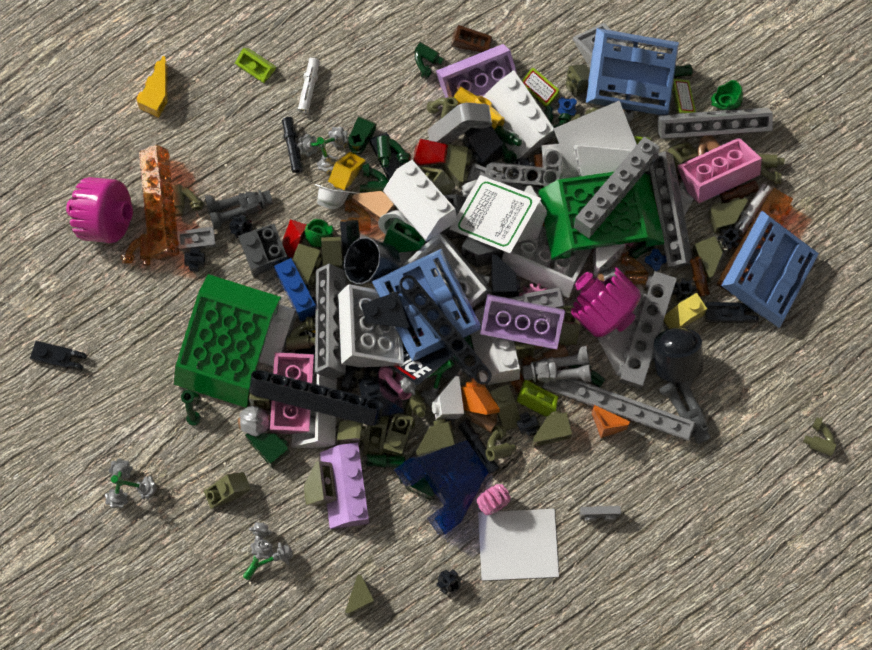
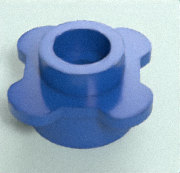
M561 97L558 101L560 104L558 113L560 115L562 113H567L571 116L575 115L576 99Z
M653 249L652 253L645 257V263L655 271L660 270L662 264L667 262L666 256H663L658 249Z

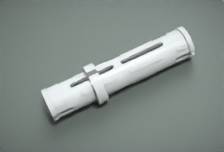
M309 58L307 71L303 76L305 80L297 109L301 113H309L315 82L318 81L317 72L320 60L316 58Z
M762 184L746 210L742 211L741 218L733 227L735 231L737 229L740 230V235H743L749 224L754 222L755 215L772 192L770 186L766 187V184Z

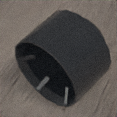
M369 237L359 238L354 241L348 248L344 261L345 274L348 279L357 285L375 289L372 283L373 280L399 269L401 265L399 252L394 246Z
M675 327L666 329L656 336L653 347L655 370L659 377L669 382L683 383L691 381L701 374L704 366L702 339L697 332L688 328Z

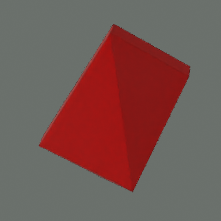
M420 138L415 147L413 161L417 166L445 163L448 145Z
M291 219L283 237L282 245L287 257L293 259L298 244L303 242L305 226L307 224Z

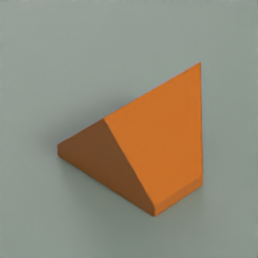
M596 405L593 407L592 416L601 438L627 430L630 421Z

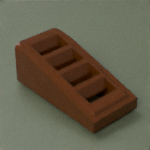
M458 25L454 31L451 46L484 52L489 50L492 36ZM482 40H485L484 46H480Z

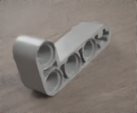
M479 103L459 104L428 129L429 140L450 144L470 128L490 127L492 120L489 105Z
M550 149L544 153L542 167L490 163L487 165L485 173L489 179L494 181L547 186L560 179L562 156L558 151ZM551 153L557 155L555 163H549L548 156ZM494 167L499 171H503V167H506L504 170L505 178H502L503 175L500 173H496L493 177L489 171L493 170ZM510 169H517L518 175L516 178H509L508 172ZM531 170L537 173L534 180H528L527 173ZM549 172L555 173V180L552 182H547L546 175Z

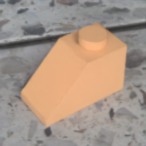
M382 191L360 193L352 196V204L377 222L382 215L396 209V206Z

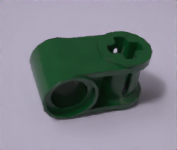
M360 116L357 118L348 137L349 150L352 153L361 154L365 151L369 139L374 135L377 124Z

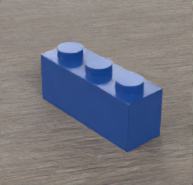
M290 258L275 265L276 275L293 309H296L300 322L306 320L307 317L316 315V305L292 259Z

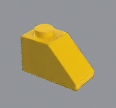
M348 152L335 163L328 182L337 189L345 190L352 184L366 160L352 152Z

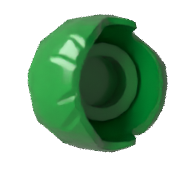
M731 80L719 86L717 93H714L711 97V106L723 111L734 110L740 107L743 102V89L739 82Z
M313 219L305 226V237L307 242L313 247H322L321 238L333 237V226H329L322 219Z

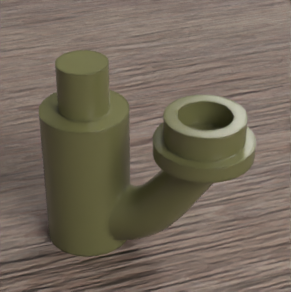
M453 97L438 98L427 103V111L431 114H436L440 110V105H443L442 119L457 106L458 101Z
M758 154L762 158L760 174L773 181L774 185L781 184V173L775 171L772 174L765 167L776 168L777 165H784L785 159L778 158L777 155Z
M179 184L170 186L172 209L175 210L176 216L183 215L182 209L185 208L184 196H187L192 201L190 207H192L193 211L203 209L204 202L199 201L191 190Z
M307 317L306 321L297 326L290 336L286 338L288 351L312 348V345H315V337L311 338L310 335L299 336L305 329L308 331L315 329L316 323L314 318Z
M415 390V395H411L406 403L404 415L412 417L413 411L418 417H424L426 406L420 392ZM413 420L411 429L415 426V420Z
M816 417L812 428L816 429L815 431L817 432L820 429L826 440L815 435L813 438L805 435L803 443L810 445L809 448L832 456L836 448L834 436L822 422L823 418Z
M495 426L488 440L486 457L489 461L511 456L512 452L516 451L514 444L504 443L495 445L497 440H501L506 436V429L503 426Z

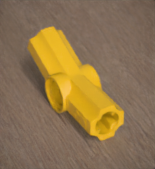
M463 87L458 89L453 97L458 101V105L462 103L487 104L490 108L492 128L495 130L497 126L504 125L505 118L491 107L492 103L490 100L483 96H476Z

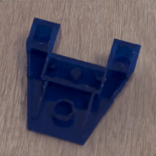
M467 440L409 458L394 469L405 486H412L423 477L428 481L444 505L427 518L437 534L441 535L447 534L461 523L489 473Z

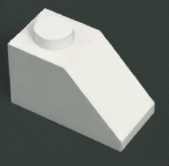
M455 376L449 381L433 401L432 412L435 414L436 420L443 418L458 419L464 414L459 376Z

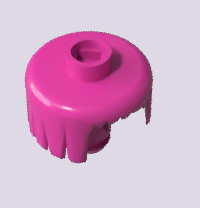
M94 177L82 179L76 186L79 190L73 191L72 197L74 198L70 199L66 205L68 216L73 218L70 220V225L76 227L72 228L74 234H77L76 236L83 241L115 243L119 241L127 232L133 215L131 197L127 187L116 179Z
M615 268L617 278L613 276L611 279L616 286L611 283L605 286L597 277L593 278V274L589 272L583 274L575 283L576 289H580L581 294L577 297L579 304L574 301L571 314L595 337L606 336L615 329L622 332L636 317L633 311L640 301L641 292L618 268Z

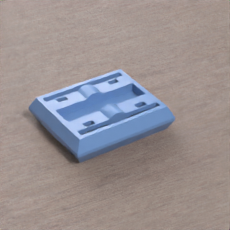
M596 28L586 103L608 106L620 101L622 109L657 115L669 114L679 42ZM607 40H614L616 42L633 44V47L610 44L606 42ZM638 45L650 48L656 47L657 49L667 50V52L662 53L638 48ZM599 91L615 92L618 95L626 96V99L601 96ZM630 97L659 100V105L630 101Z
M761 211L721 286L760 316L780 328L819 253L765 212Z
M442 249L372 281L379 297L390 294L386 287L387 285L391 284L394 292H399L398 285L401 278L405 275H411L420 283L463 338L481 330V325ZM435 263L438 264V266H439L441 272H444V278H445L446 282L448 283V285H449V287H450V289H451L452 292H450L449 289H448V287L446 286V284H445L443 278L441 277V275H440V273H439V271H438V269H437ZM435 269H436V271H437V273H438V276H436V277L433 276V275H435V272H434ZM409 281L402 283L403 287L407 290L413 288L412 283ZM400 293L399 295L409 325H412L421 343V346L416 347L407 328L395 327L412 362L444 348ZM452 296H454V297L456 298V300H457V302H458V304H459V306H460V309H461L462 313L466 315V318H465V319H466V321H467L468 324L465 323V321H464V319H463L461 313L459 312V310H458V308H457V306H456V304H455V302H454ZM415 297V302L418 305L425 304L423 297ZM431 311L427 313V316L430 320L437 319V314L435 312ZM456 312H458L460 318L457 320L455 319V317H457ZM447 327L440 328L442 335L447 336L450 334ZM420 328H421V330H422V332H423V334H424V335L421 336V337L419 336V334H421V333H420Z

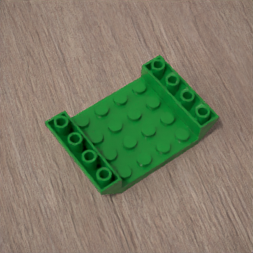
M614 172L558 179L538 190L539 198H541L540 201L547 210L544 225L551 260L570 258L571 251L640 241L645 242V247L664 244L650 175L646 173L642 175L590 238L574 228L575 217Z
M208 274L198 292L175 365L173 385L247 408L250 395L251 373L257 369L273 315L277 314L282 297Z

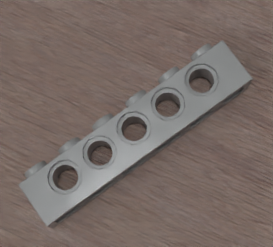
M768 107L658 115V134L661 139L773 131V112Z
M644 136L575 217L574 228L590 238L658 158L660 147Z
M665 151L658 153V158L650 166L665 242L664 247L668 267L679 268L691 265L689 260L692 258L674 157L673 154Z
M329 263L316 270L315 373L333 380L344 375L346 371V365L341 364L338 294L346 287V274L344 270Z
M656 271L653 277H648L646 287L649 290L647 294L643 293L640 302L643 305L642 312H637L634 322L638 324L636 330L632 329L629 337L632 343L630 348L626 347L623 355L626 362L624 366L620 365L617 376H620V383L639 389L642 388L654 352V339L660 333L677 278ZM658 290L662 293V297L656 298L652 292ZM653 308L657 314L651 316L647 313V309ZM648 326L650 327L651 332L644 333L642 332L641 327ZM641 343L645 346V350L638 351L635 345ZM630 362H638L640 368L632 369L630 367Z

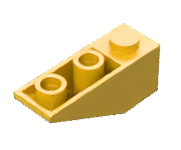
M162 56L161 60L156 62L152 76L147 78L143 92L140 91L136 99L140 110L158 118L168 103V64L165 56Z

